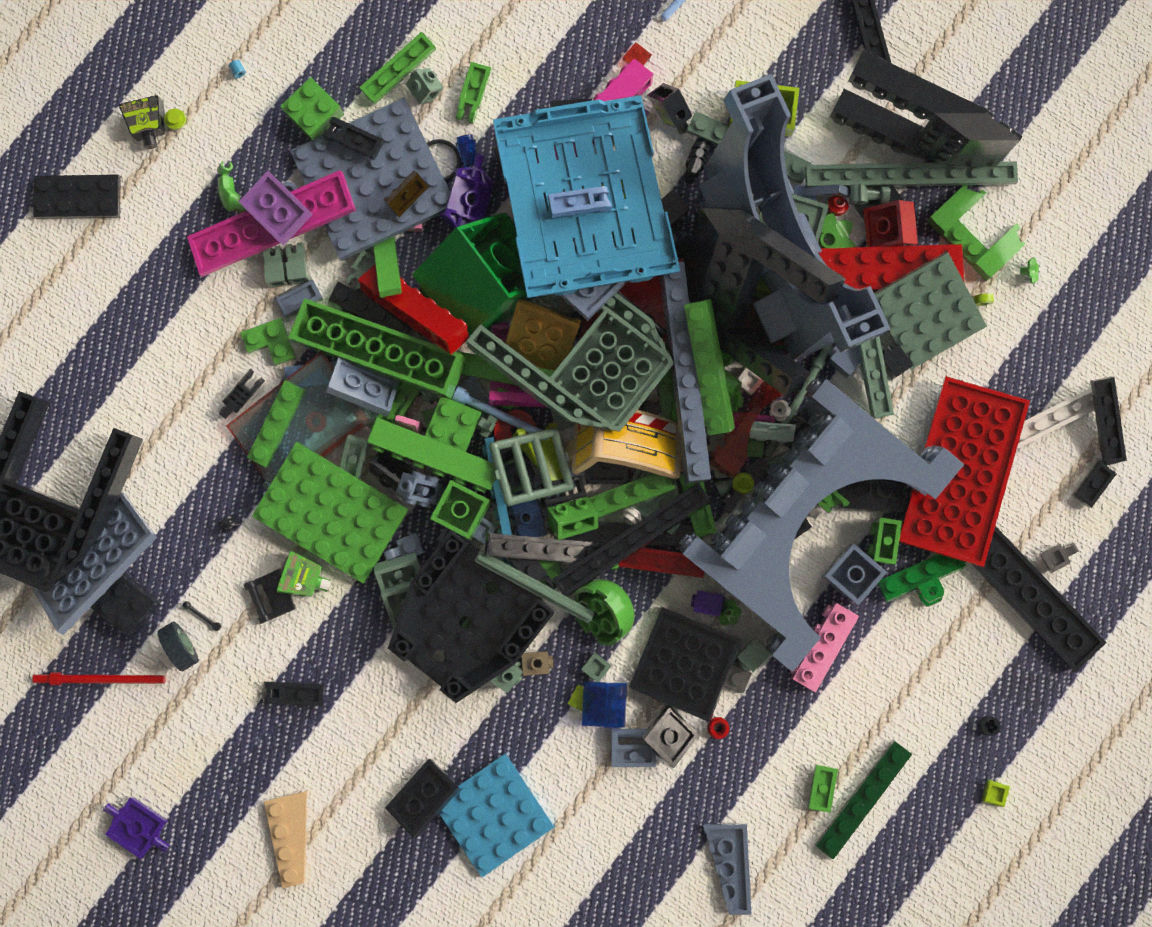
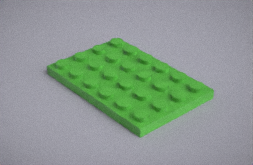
M296 442L252 517L364 584L409 508L301 443Z

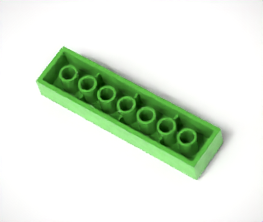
M305 298L288 337L298 345L337 359L341 357L389 378L450 400L467 360L460 353L454 352L450 355L435 344Z

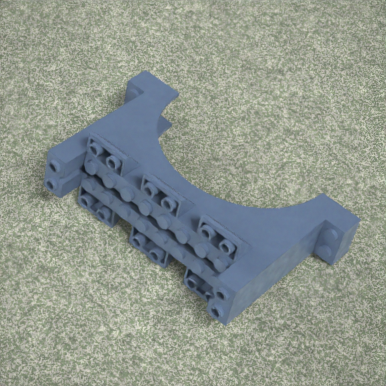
M772 74L729 90L724 103L733 122L704 167L709 180L699 185L708 207L713 209L726 208L727 210L743 209L760 221L756 210L759 207L762 219L768 227L825 264L819 255L822 251L804 213H798L792 197L794 190L787 177L784 156L785 131L791 114ZM766 266L763 267L760 278L764 277L771 294L755 302L753 306L771 344L787 338L784 344L793 361L825 348L834 342L841 353L879 337L890 330L871 286L865 289H856L844 283L839 297L822 305Z
M827 379L812 380L806 387L807 393L804 395L823 412L813 414L807 422L809 426L805 431H799L794 437L796 442L792 446L795 448H790L783 457L785 461L783 463L778 462L777 465H771L766 472L768 476L764 481L760 480L752 489L754 492L751 495L753 500L749 499L741 508L743 512L741 514L737 512L736 515L732 514L724 523L726 527L722 532L717 531L711 539L713 543L710 546L693 532L690 535L686 534L679 542L681 545L679 550L683 555L778 631L767 639V646L765 648L792 672L821 638L812 630L801 615L794 601L789 579V561L792 545L797 531L809 512L821 500L837 489L870 479L900 481L913 487L921 494H929L936 499L964 465L947 449L935 445L926 447L921 455L918 456Z

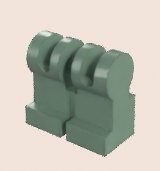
M303 242L296 244V253L293 252L291 244H286L285 255L288 262L285 264L284 253L280 245L275 246L274 256L272 255L271 248L263 251L265 283L269 288L289 286L288 281L291 285L304 284L310 281Z

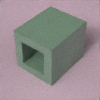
M753 637L737 654L736 657L739 659L737 664L745 672L748 669L754 672L771 654Z

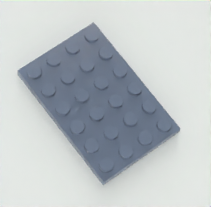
M123 492L120 494L111 519L86 556L48 592L30 586L55 630L62 635L74 626L77 620L105 594L106 590L121 577L126 569L157 538L133 503Z

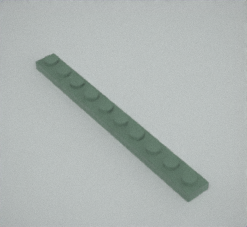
M1017 161L1000 162L997 166H943L937 163L806 165L805 183L806 188L837 184L846 187L854 184H863L866 187L1016 185L1018 183Z

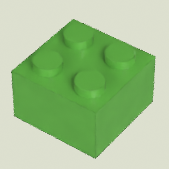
M311 77L280 106L285 115L312 141L322 136L324 130L329 128V122L332 117L340 119L344 115L341 107Z
M441 396L425 436L466 452L482 412Z
M450 480L430 519L472 540L491 501Z

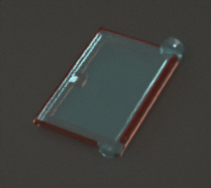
M323 352L317 354L285 379L306 391L269 467H264L251 460L265 479L262 485L266 491L296 442L326 458L346 442L349 434H357L378 417L376 412L326 392L334 367ZM284 381L226 425L247 456Z

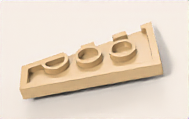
M308 790L264 801L282 889L304 884L306 880Z

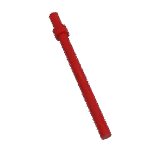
M51 672L50 674H34L32 681L33 683H49L50 685H61V683L165 684L166 677L165 675H62L61 672Z

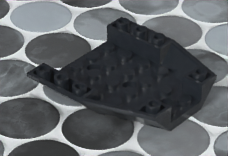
M450 530L410 582L387 649L402 661H410L441 686L439 690L457 703L514 666L555 612L541 597L475 562L480 549ZM490 581H494L498 585V591L495 594L487 591V584ZM462 616H468L471 619V626L469 628L461 626L460 619ZM436 650L444 653L445 659L443 662L435 661L433 655Z

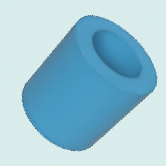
M234 60L229 63L228 67L234 78H240L246 74L240 60Z

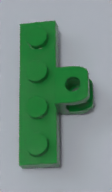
M939 554L880 580L877 585L887 603L916 590L922 604L930 607L941 602L944 596V588L940 579L966 568L967 565L963 561Z

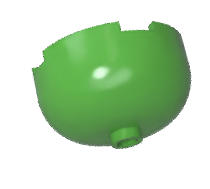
M596 579L582 586L574 593L577 603L598 613L588 624L576 617L586 634L591 631L598 639L597 643L612 646L630 632L634 623V608L629 596L619 585L609 580Z

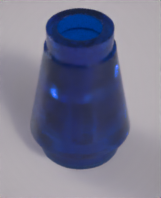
M472 134L457 137L455 144L464 167L473 166L476 156V139L473 138Z

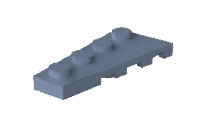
M748 823L703 824L729 915H752Z

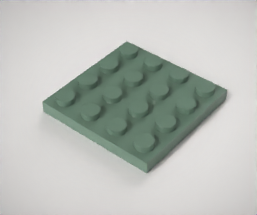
M947 251L874 293L890 327L888 331L896 346L900 345L914 365L910 370L987 327Z

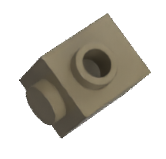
M548 651L523 653V676L549 674L550 669L554 668L553 655H549Z

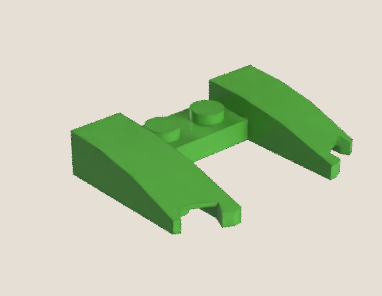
M964 185L927 222L950 245L962 244L963 259L987 281L1025 245V242H1020L1017 233L1020 227L1016 223L988 250L959 221L986 192L980 190L978 193L967 189L968 185Z

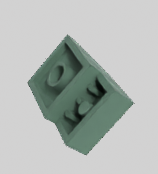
M416 552L383 561L374 566V573L393 629L398 620L410 582L421 569Z

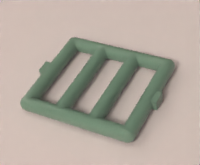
M550 428L490 443L489 448L496 470L493 472L495 480L499 481L504 502L507 506L567 492L574 488L567 463L570 459L568 453L564 452L557 428ZM550 437L552 438L564 481L563 484L555 486L552 485L540 440ZM529 442L532 443L544 486L543 489L532 491L520 448L521 444ZM511 447L523 494L512 496L500 449Z

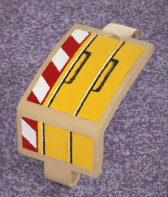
M641 410L635 412L620 432L575 423V436L566 444V453H568L570 459L567 463L572 467V472L575 474L588 469L598 461L637 468L673 479H678L680 472H683L677 422Z

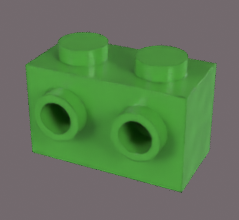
M588 497L579 498L549 507L548 526L556 538L561 540L597 529L598 511Z
M877 518L875 522H872L870 535H873L872 544L869 543L867 555L876 563L896 564L902 521Z

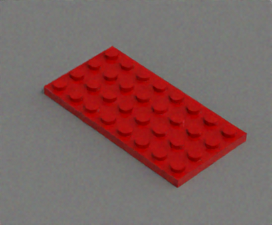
M944 377L924 449L932 445L944 447L964 465L936 499L929 494L923 495L912 488L901 526L900 543L984 567L1030 400L951 377Z

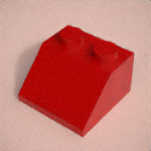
M896 200L863 209L867 247L918 245L914 202Z

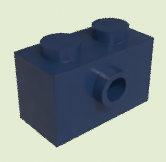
M538 499L508 506L510 517L516 519L517 526L513 527L516 536L538 538L547 536Z

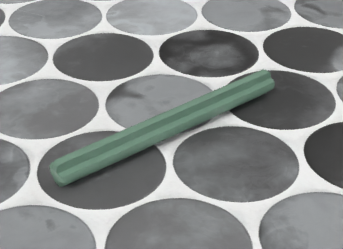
M480 550L475 558V562L587 623L593 618L594 612L499 559L493 556H486L484 551Z

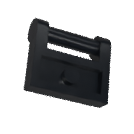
M280 569L243 584L245 590H248L259 618L257 619L259 624L266 623L297 609L290 594L276 592L282 575ZM259 585H262L273 612L267 614L256 589Z

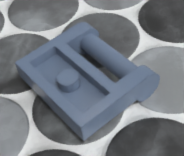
M611 727L612 767H656V754L646 744H618V738H641L648 729H618V727Z

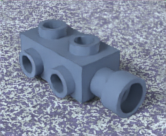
M415 471L412 474L403 472L396 494L403 496V501L415 505L417 503L421 506L429 507L430 504L435 505L436 502L440 501L447 486L439 483V478L427 474L425 477L424 474Z

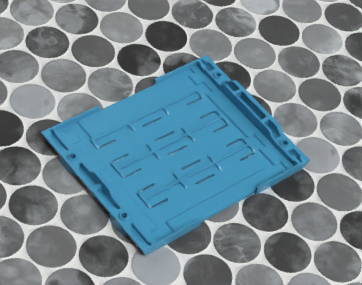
M641 95L609 101L593 100L538 109L529 114L493 119L503 178L507 182L517 233L516 244L527 298L549 294L557 296L572 294L578 289L625 281L636 283L648 281L654 276L680 272L667 212L664 214L652 157L654 151ZM611 137H613L616 151H614ZM592 140H594L595 149H596V153H597V154L594 153V148H593ZM573 143H575L577 157L575 156ZM554 146H556L558 160H556ZM535 149L537 150V155H538V160H539V163H538V164H537ZM620 180H622L626 199H624ZM602 183L603 186L608 187L609 195L607 197L612 205L610 211H596L552 218L548 194L560 193L563 190L565 192L581 190L582 187L584 189L601 187ZM543 193L546 194L549 212H547ZM595 197L594 202L600 201L599 198ZM631 229H633L636 244L633 242ZM611 232L614 233V238H615L616 247H614V242H613V237H612V233H611ZM592 235H594V238H595V243H596V248H597L596 251H595V247H594V242H593ZM573 239H575L578 254L575 253ZM553 242L556 244L558 257H556Z

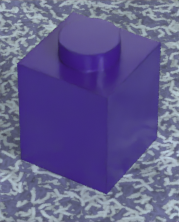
M697 590V594H693L691 607H694L693 612L721 617L725 596Z

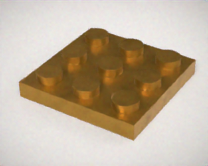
M519 299L505 343L534 366L555 371L572 351L581 320Z

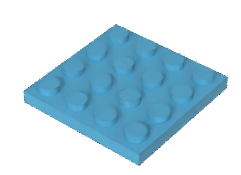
M506 753L458 785L460 788L458 793L439 813L481 877L487 875L555 827Z

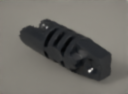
M699 137L691 147L686 160L684 181L687 184H693L696 181L698 174L703 171L709 155L710 142Z
M251 368L222 400L225 405L219 411V415L224 419L233 411L237 414L265 382L261 377L256 380L250 389L244 384L254 374Z

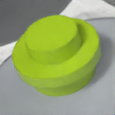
M173 108L166 112L164 122L170 129L178 130L185 125L186 116L180 109Z
M739 473L733 478L732 485L735 491L747 494L753 489L754 480L748 473Z

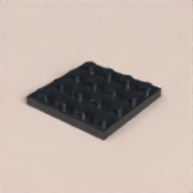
M661 607L629 688L710 722L743 640Z

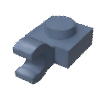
M417 533L397 540V548L384 552L387 560L416 552L417 556L424 554Z

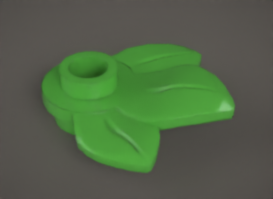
M833 213L825 216L818 241L819 247H855V243L848 238L853 228V222L849 220L837 221ZM824 237L830 239L829 244L823 242Z

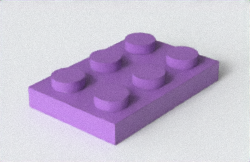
M269 171L239 201L283 246L313 215Z

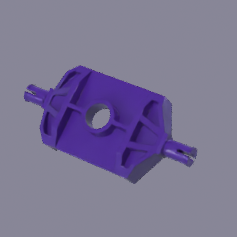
M475 154L473 166L453 169V173H456L450 196L445 212L440 214L442 219L453 230L456 227L484 219L494 183L481 168L484 159L482 154ZM468 194H472L474 197L472 205L467 201Z

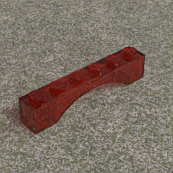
M766 382L760 387L763 390L760 395H755L748 403L750 408L747 413L743 411L735 421L738 423L736 428L726 433L723 438L725 443L722 447L718 445L711 454L713 459L710 464L730 479L736 476L747 460L748 437L758 414L770 402L784 397L783 394Z

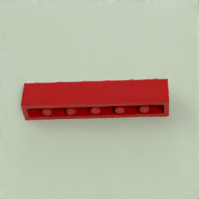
M376 264L358 278L363 294L450 355L469 339L467 324L462 319H456L446 308H440L431 298L427 299L418 289L408 286L402 278H400L402 293L386 297H380Z

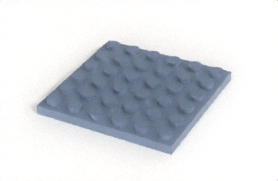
M405 97L349 123L383 139L384 144L375 160L338 143L328 141L323 136L290 150L305 185L339 170L344 174L356 211L324 225L341 261L445 212L450 190ZM338 129L336 134H339L341 129ZM414 170L421 176L429 188L399 218L387 205L384 198H388L393 193L392 190L397 189Z

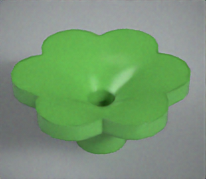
M1032 257L1028 260V267L1020 268L1021 276L1027 275L1030 283L1035 284L1039 279V265L1036 258Z
M730 599L727 602L724 601L722 616L715 617L719 619V623L723 626L728 624L734 625L738 622L741 609L736 606L734 600Z

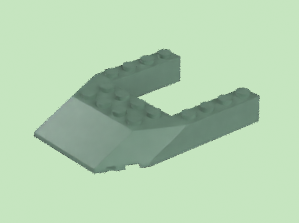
M554 246L556 257H558L557 249ZM618 293L612 296L597 311L600 316L551 377L543 373L481 324L467 340V346L470 350L535 400L568 421L617 432L623 429L674 364L665 348L663 340L656 330L653 320Z

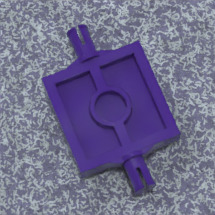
M130 797L120 810L113 807L110 803L103 809L104 812L113 817L111 826L105 835L138 858H144L152 846H156L164 853L170 846V844L159 838L168 820L135 797Z

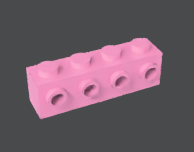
M838 603L826 606L822 613L824 619L821 624L817 623L813 629L821 637L796 669L793 672L790 670V673H792L791 679L813 692L817 691L859 617Z

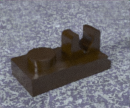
M413 170L397 189L392 190L393 193L388 198H384V201L396 216L400 218L429 187L421 176Z

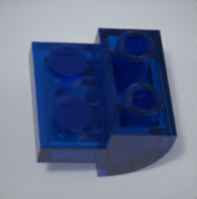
M584 681L582 726L625 727L627 682Z

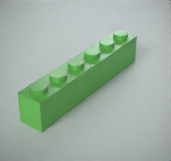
M708 299L685 304L684 308L708 436L731 432L735 429L712 301Z
M380 418L376 419L367 441L372 445V450L380 453L386 450L391 452V457L400 461H404L405 458L413 461V466L421 469L427 466L432 468V473L438 476L445 477V474L454 477L452 481L465 485L468 482L474 485V490L485 493L486 490L491 492L495 483L493 472L496 470L494 463Z

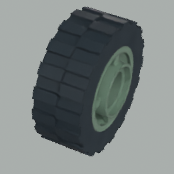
M173 621L157 631V636L163 650L179 671L183 672L198 663L199 659L195 648L178 623Z

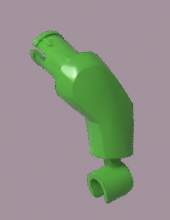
M221 161L217 167V172L221 175L218 177L219 199L223 207L229 212L234 210L239 213L245 212L247 210L239 203L241 199L235 191L233 177L228 176L233 165L229 162L225 168L223 161Z

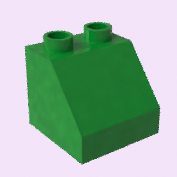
M504 212L456 227L412 274L419 283L420 292L427 299L431 298L437 306L442 309L446 308L456 319H462L467 324L469 337L480 324L491 331L492 325H497V323L503 322L513 315L519 299L531 302L536 298H527L516 244V228L508 214Z

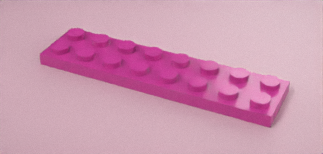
M339 170L291 191L313 214L291 239L356 211L342 171ZM248 211L187 236L199 275L203 277L280 244Z

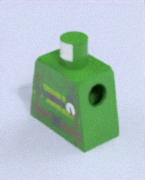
M290 551L276 592L312 597L315 589L327 592L331 580L319 576L322 568L320 565Z

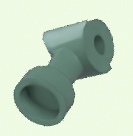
M863 184L850 185L849 204L865 205L868 204V200H879L880 204L890 201V187H881L879 191L868 190Z

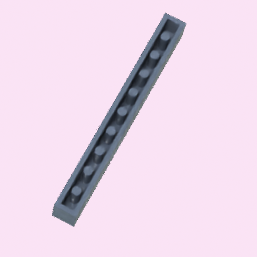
M680 262V272L660 275L659 277L668 350L674 362L671 367L684 481L685 484L707 482L711 479L701 394L684 305L689 303L684 262Z

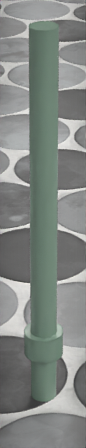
M829 345L822 348L818 357L813 359L812 367L802 389L797 392L789 406L791 409L790 415L781 421L780 424H790L793 415L797 412L805 397L804 395L807 393L806 387L812 380H815L818 372L823 370L826 364L825 360L833 346ZM770 440L763 455L771 458L779 442L777 440Z

